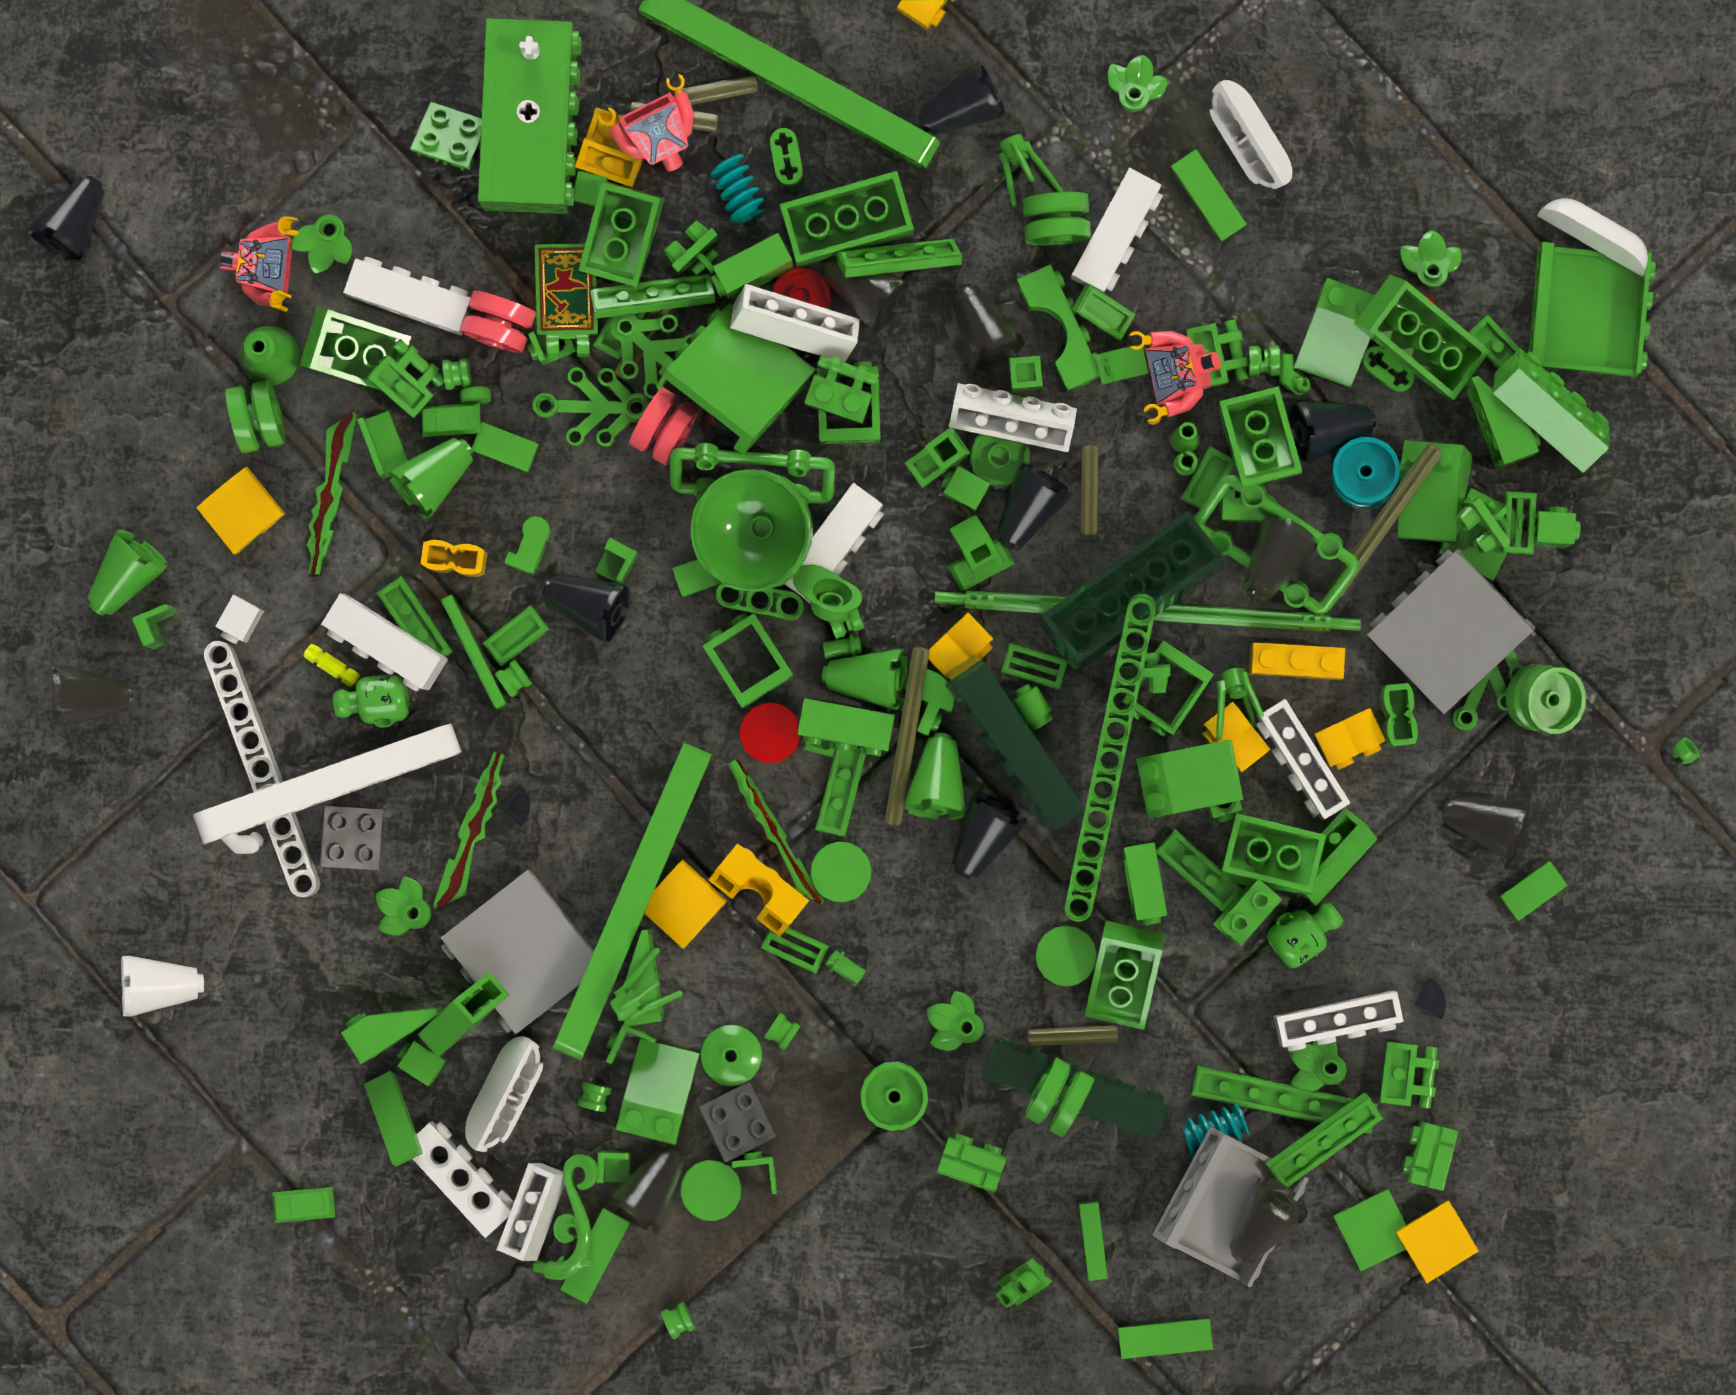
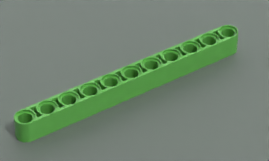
M643 0L637 10L649 20L742 71L755 75L762 82L922 169L927 168L941 143L929 133L686 0Z
M1137 594L1130 599L1125 617L1065 903L1066 915L1076 922L1086 920L1091 915L1155 616L1156 604L1154 599L1147 594ZM1139 602L1146 603L1150 608V613L1144 617L1138 616L1134 613L1133 606ZM1137 632L1143 636L1144 642L1139 646H1132L1127 642V636L1130 633ZM1131 662L1137 667L1138 671L1135 675L1126 676L1120 670L1121 665ZM1125 692L1130 696L1131 702L1125 706L1118 705L1114 700V696L1117 693ZM1113 722H1119L1124 726L1125 731L1120 735H1113L1109 732L1108 726ZM1106 752H1113L1118 756L1119 760L1116 764L1108 765L1102 760L1101 756ZM1106 781L1112 786V791L1108 794H1101L1096 790V784ZM1094 811H1100L1105 814L1106 820L1102 823H1094L1090 820L1089 815ZM1093 840L1099 844L1100 849L1097 852L1090 853L1084 849L1083 844L1086 841ZM1081 870H1089L1094 878L1091 881L1083 882L1078 878L1077 873ZM1075 899H1082L1087 903L1088 907L1085 910L1077 911L1071 906V902Z
M685 742L683 743L555 1041L554 1050L581 1061L712 754Z

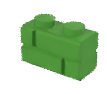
M1419 1121L1418 1127L1413 1126L1409 1138V1144H1413L1411 1157L1405 1156L1401 1171L1402 1174H1406L1405 1180L1417 1185L1444 1191L1458 1131Z
M956 1133L955 1138L948 1136L936 1170L937 1173L995 1193L1007 1159L1005 1155L1001 1154L1003 1149L985 1143L984 1148L973 1145V1138Z

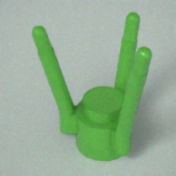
M1021 134L1013 135L1000 143L1003 152L999 154V158L1003 164L1008 193L1013 207L1017 205L1009 164L1010 161L1012 165L1020 164L1029 182H1033L1034 177L1026 162L1030 157L1057 192H1063L1055 178L1033 151L1030 142H1025Z
M1233 668L1223 672V680L1217 682L1219 692L1216 726L1217 740H1221L1223 734L1225 693L1229 694L1231 699L1242 698L1247 717L1254 729L1256 728V721L1249 698L1258 717H1264L1260 703L1250 684L1248 673L1243 668Z
M655 948L625 984L614 992L616 998L610 1001V1004L624 1022L630 1017L635 1020L642 1014L683 995L682 991H677L640 1007L642 1005L640 999L659 986L660 982L655 980L638 993H635L632 989L627 992L659 954V948Z

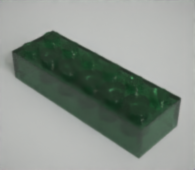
M1187 511L1042 614L1039 626L1077 673L1121 641L1128 604L1134 595L1147 594L1151 596L1156 604V616L1222 569L1225 557ZM1139 602L1133 606V611L1136 615L1144 617L1150 613V608L1146 603Z
M974 654L945 674L949 680L945 684L946 688L958 703L960 701L964 702L966 707L962 709L963 713L975 728L980 725L983 732L979 736L989 750L993 753L995 751L999 753L1000 757L996 759L1010 778L1015 776L1017 782L1013 784L1027 803L1033 802L1035 806L1030 810L1044 828L1050 826L1054 831H1057L1085 811L1076 795L980 657Z
M1001 1037L1000 1042L993 1040L981 1073L982 1078L1032 1095L1043 1073H1046L1052 1061L1047 1060V1053L1034 1048H1030L1027 1053L1018 1049L1019 1044L1003 1037ZM1059 1058L1070 1065L1071 1071L1065 1082L1068 1085L1074 1074L1078 1072L1076 1070L1078 1065ZM1088 1068L1086 1074L1095 1079L1079 1113L1158 1140L1170 1106L1164 1102L1165 1096L1145 1089L1144 1094L1134 1091L1136 1087L1134 1084L1120 1079H1116L1115 1084L1105 1080L1107 1077L1105 1074Z

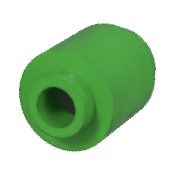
M1026 684L1013 693L1015 699L1011 703L1026 726L1029 725L1032 731L1053 719L1050 714L1052 709L1037 686L1031 688L1029 684Z

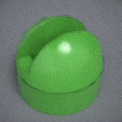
M1686 737L1677 742L1672 750L1674 759L1680 757L1678 760L1680 764L1687 765L1700 756L1697 747Z

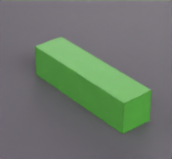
M1098 1201L1078 1203L1088 1281L1108 1279Z

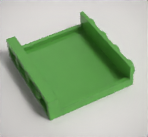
M1542 242L1537 248L1528 352L1536 355L1542 363L1541 367L1545 369L1636 378L1641 374V370L1646 369L1648 355L1647 352H1643L1644 340H1648L1650 334V322H1646V312L1651 309L1653 292L1648 291L1649 280L1654 279L1656 268L1655 262H1651L1652 253L1647 252L1648 260L1642 277L1599 251L1554 247L1555 243Z
M729 303L722 311L716 309L706 322L708 324L706 328L701 325L691 337L693 342L690 345L685 342L675 354L677 359L674 362L669 359L658 373L662 378L656 388L660 390L668 381L737 434L740 438L734 449L744 455L805 388L816 369L783 344L731 329L733 305Z

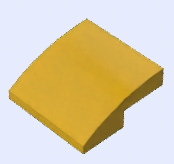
M597 107L595 108L587 136L583 140L575 167L633 187L643 160H638L619 148L609 133L610 127L603 125L598 119L600 114L605 122H609L613 118L612 112ZM618 115L617 123H621L619 118L622 116Z
M245 467L196 507L234 555L240 553L259 534L265 533L285 515L248 467Z
M681 860L653 891L644 914L684 949L728 900L684 860Z
M1445 1200L1395 1232L1426 1283H1429L1478 1252L1477 1247L1449 1200Z

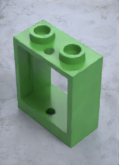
M872 362L854 363L856 367L862 365L868 367V371L878 374V367H872ZM817 368V375L826 378L829 370ZM838 373L837 378L848 377V376H845V375H842V374H839V373ZM879 379L876 386L871 385L872 428L827 429L826 412L818 409L820 444L880 443Z
M746 612L731 621L733 627L725 632L718 629L705 638L707 643L703 645L706 653L742 709L794 676L755 614L753 613L748 616ZM753 625L780 669L741 693L714 649Z
M1163 640L1155 650L1157 652V662L1160 657H1163L1197 680L1198 683L1170 724L1136 702L1133 718L1139 720L1142 716L1151 722L1149 728L1162 737L1166 733L1170 736L1174 735L1214 675ZM1147 662L1146 665H1154L1157 662ZM1141 678L1140 687L1142 686L1146 678ZM1127 694L1121 703L1128 705L1131 702V698Z
M1155 843L1121 848L1133 920H1140L1143 926L1161 923V917L1167 916Z

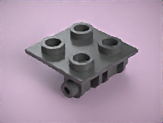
M324 806L320 867L379 870L383 810Z
M750 1082L698 1107L724 1163L776 1137Z

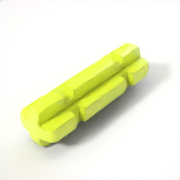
M314 644L308 646L304 652V658L312 663L316 662L319 668L336 679L341 678V682L349 687H353L360 677L358 672L352 668L347 669V665L327 652L323 653V650Z

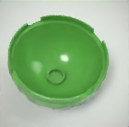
M744 469L733 471L720 477L708 486V489L698 503H696L693 511L691 540L699 562L707 573L709 572L721 581L723 585L736 590L755 592L769 590L787 583L800 571L812 545V517L803 493L786 477L766 470Z

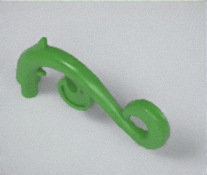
M576 1154L570 1157L564 1165L565 1187L574 1214L566 1213L559 1216L553 1227L554 1236L559 1242L570 1243L577 1239L576 1248L571 1257L564 1261V1256H561L556 1262L549 1261L546 1263L539 1260L534 1262L533 1271L544 1274L547 1279H568L582 1269L592 1266V1262L587 1261L591 1247L589 1218L572 1179L575 1168L580 1167L584 1170L585 1179L582 1183L577 1184L579 1190L589 1189L597 1182L599 1176L596 1161L586 1154ZM572 1227L575 1228L577 1235L571 1232Z

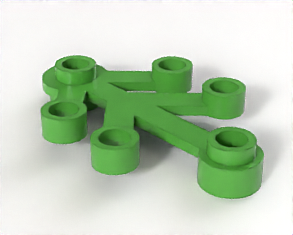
M634 314L614 316L610 324V331L613 337L621 343L622 365L620 367V374L625 379H633L638 374V366L633 362L634 342L643 350L645 372L643 393L648 399H653L654 396L649 395L646 389L650 384L656 386L658 384L656 362L663 367L671 359L664 352L678 351L693 334L681 339L650 341L641 332L662 330L665 333H672L678 326L676 317L667 314L659 319L638 320ZM666 318L674 321V327L670 330L663 327V320ZM624 321L631 324V330L628 333L620 330V324ZM627 364H631L635 369L634 374L631 376H627L623 372V368Z
M575 367L568 372V380L573 386L579 387L591 401L556 400L549 393H541L535 397L533 409L541 418H550L555 413H591L576 428L568 430L566 440L573 447L581 446L584 443L585 436L608 414H621L608 429H601L597 433L596 440L598 444L608 448L614 444L615 437L630 423L638 424L650 404V400L641 393L631 394L617 379L612 369L604 368L598 374L600 384L604 387H610L622 402L608 401L587 379L584 370ZM574 372L582 373L583 378L580 382L572 381L571 377ZM606 372L613 375V380L610 383L602 381V375ZM544 401H549L552 405L548 412H543L540 408L541 403ZM635 403H639L643 407L639 414H634L631 411V407ZM573 432L581 434V439L577 443L570 441V435ZM603 433L611 434V441L605 444L600 441V436Z
M1514 649L1504 658L1509 668L1508 678L1510 681L1513 677V670L1524 667L1520 665ZM1497 665L1470 690L1464 706L1457 708L1453 712L1452 723L1457 729L1466 731L1474 728L1477 724L1478 715L1476 708L1488 680H1490L1497 698V708L1501 711H1508L1500 703L1501 698L1506 696L1507 688ZM1464 712L1469 713L1471 716V721L1468 724H1464L1460 719Z

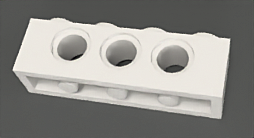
M431 1121L417 1134L423 1154L413 1158V1160L486 1238L509 1217L514 1201L504 1190L498 1192L490 1184L494 1181L484 1168L477 1169L470 1162L473 1157L461 1144L456 1147L449 1139L452 1136L451 1132L441 1122L436 1125L434 1121ZM437 1146L444 1147L448 1152V1159L444 1163H439L433 1158V1150ZM456 1169H463L468 1173L469 1181L466 1185H459L454 1181L453 1174ZM482 1191L488 1194L490 1198L488 1207L480 1208L475 1204L474 1195L476 1192Z

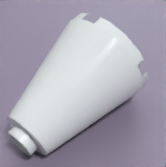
M122 956L123 1016L131 1017L198 999V993L204 992L203 974H197V968L134 956Z

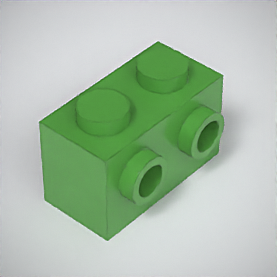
M1549 507L1544 512L1539 511L1536 513L1534 547L1565 549L1574 545L1575 539H1579L1580 521H1576V513H1568V508Z

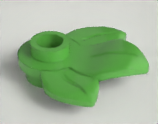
M1145 55L1133 58L1127 68L1111 64L1108 69L1109 87L1119 94L1120 104L1127 111L1137 112L1144 109L1150 100L1160 98L1166 90L1167 78L1153 76L1152 63ZM1136 93L1139 95V97L1132 98L1129 94Z
M335 215L321 216L315 225L303 226L298 230L299 234L293 238L291 248L295 251L308 252L309 264L315 274L327 270L334 260L342 264H348L352 256L351 242L344 236V224ZM333 225L335 232L332 235H326L324 232L326 226Z
M1430 230L1423 235L1419 242V247L1405 245L1401 247L1400 251L1405 269L1417 274L1420 283L1427 288L1442 286L1446 282L1448 274L1456 270L1461 263L1460 248H1446L1444 239L1434 230ZM1434 269L1438 271V274L1430 275L1427 271Z
M404 877L399 890L393 888L384 889L376 894L377 905L386 914L378 927L383 933L401 936L410 928L420 929L428 924L431 917V909L427 902L423 900L421 885L414 879ZM414 908H417L418 916L413 919L411 912Z
M955 991L951 997L950 1004H935L927 1009L929 1021L938 1030L930 1042L937 1049L955 1050L963 1042L974 1043L983 1035V1021L975 1014L972 999L964 993ZM970 1022L973 1028L967 1034L964 1032L963 1026L965 1023Z
M1316 1040L1313 1042V1045L1306 1044L1304 1049L1289 1051L1292 1061L1300 1069L1291 1082L1297 1089L1317 1091L1324 1084L1336 1085L1340 1083L1346 1076L1347 1067L1344 1060L1338 1056L1335 1042L1318 1045ZM1334 1064L1337 1067V1071L1334 1074L1327 1073L1325 1070L1327 1065Z

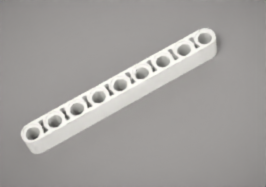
M213 641L205 648L204 659L252 789L256 792L282 783L281 773L236 652L228 643ZM218 647H224L227 651V658L224 662L217 664L213 659V653ZM233 675L237 679V687L234 691L227 692L223 685L226 677ZM245 704L248 708V715L244 720L239 721L234 716V710L237 705ZM250 732L256 733L259 738L258 745L254 749L247 748L244 742L246 735ZM264 760L269 765V773L267 776L260 778L255 773V767L258 762ZM295 812L266 822L265 824L291 892L298 897H310L316 894L320 887V879ZM281 818L288 819L291 825L289 832L285 835H281L276 829V824ZM292 846H296L301 851V859L295 864L287 859V851ZM302 875L309 876L312 881V886L307 892H302L297 886V881Z
M450 723L195 813L193 817L202 842L206 844L444 760L462 751L453 726Z

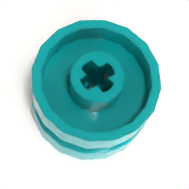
M1360 437L1350 440L1340 448L1333 462L1331 483L1335 494L1343 503L1354 509L1369 510L1381 506L1392 496L1399 481L1400 464L1397 455L1387 443L1377 438ZM1360 469L1363 472L1365 471V469L1370 470V476H1362L1360 473Z

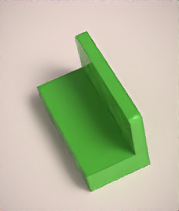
M386 411L368 419L364 417L357 419L378 475L382 479L390 477L388 475L389 471L408 461L391 413Z
M164 604L132 618L144 647L157 649L165 645L156 622L178 614L176 607Z

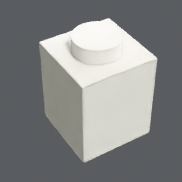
M233 595L215 627L222 630L220 636L234 644H237L238 640L247 643L264 611Z

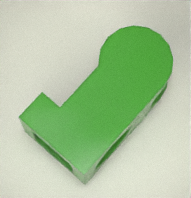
M1228 489L1220 500V522L1264 523L1275 517L1262 507H1247L1241 498H1235V489ZM1267 495L1270 499L1277 503L1274 497H1272L1271 495Z
M537 516L530 517L525 521L522 529L524 537L517 554L508 552L504 562L509 567L533 576L537 572L551 534L550 526L546 520Z

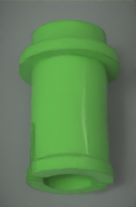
M1185 451L1184 454L1179 453L1174 459V469L1180 475H1191L1197 469L1198 460L1196 455L1190 451ZM1182 459H1189L1191 467H1185L1182 464Z
M850 634L849 638L823 641L826 660L862 654L859 636L854 637L853 634Z
M835 950L825 964L829 967L828 971L832 972L834 970L851 982L852 985L856 986L866 970L845 957V952Z

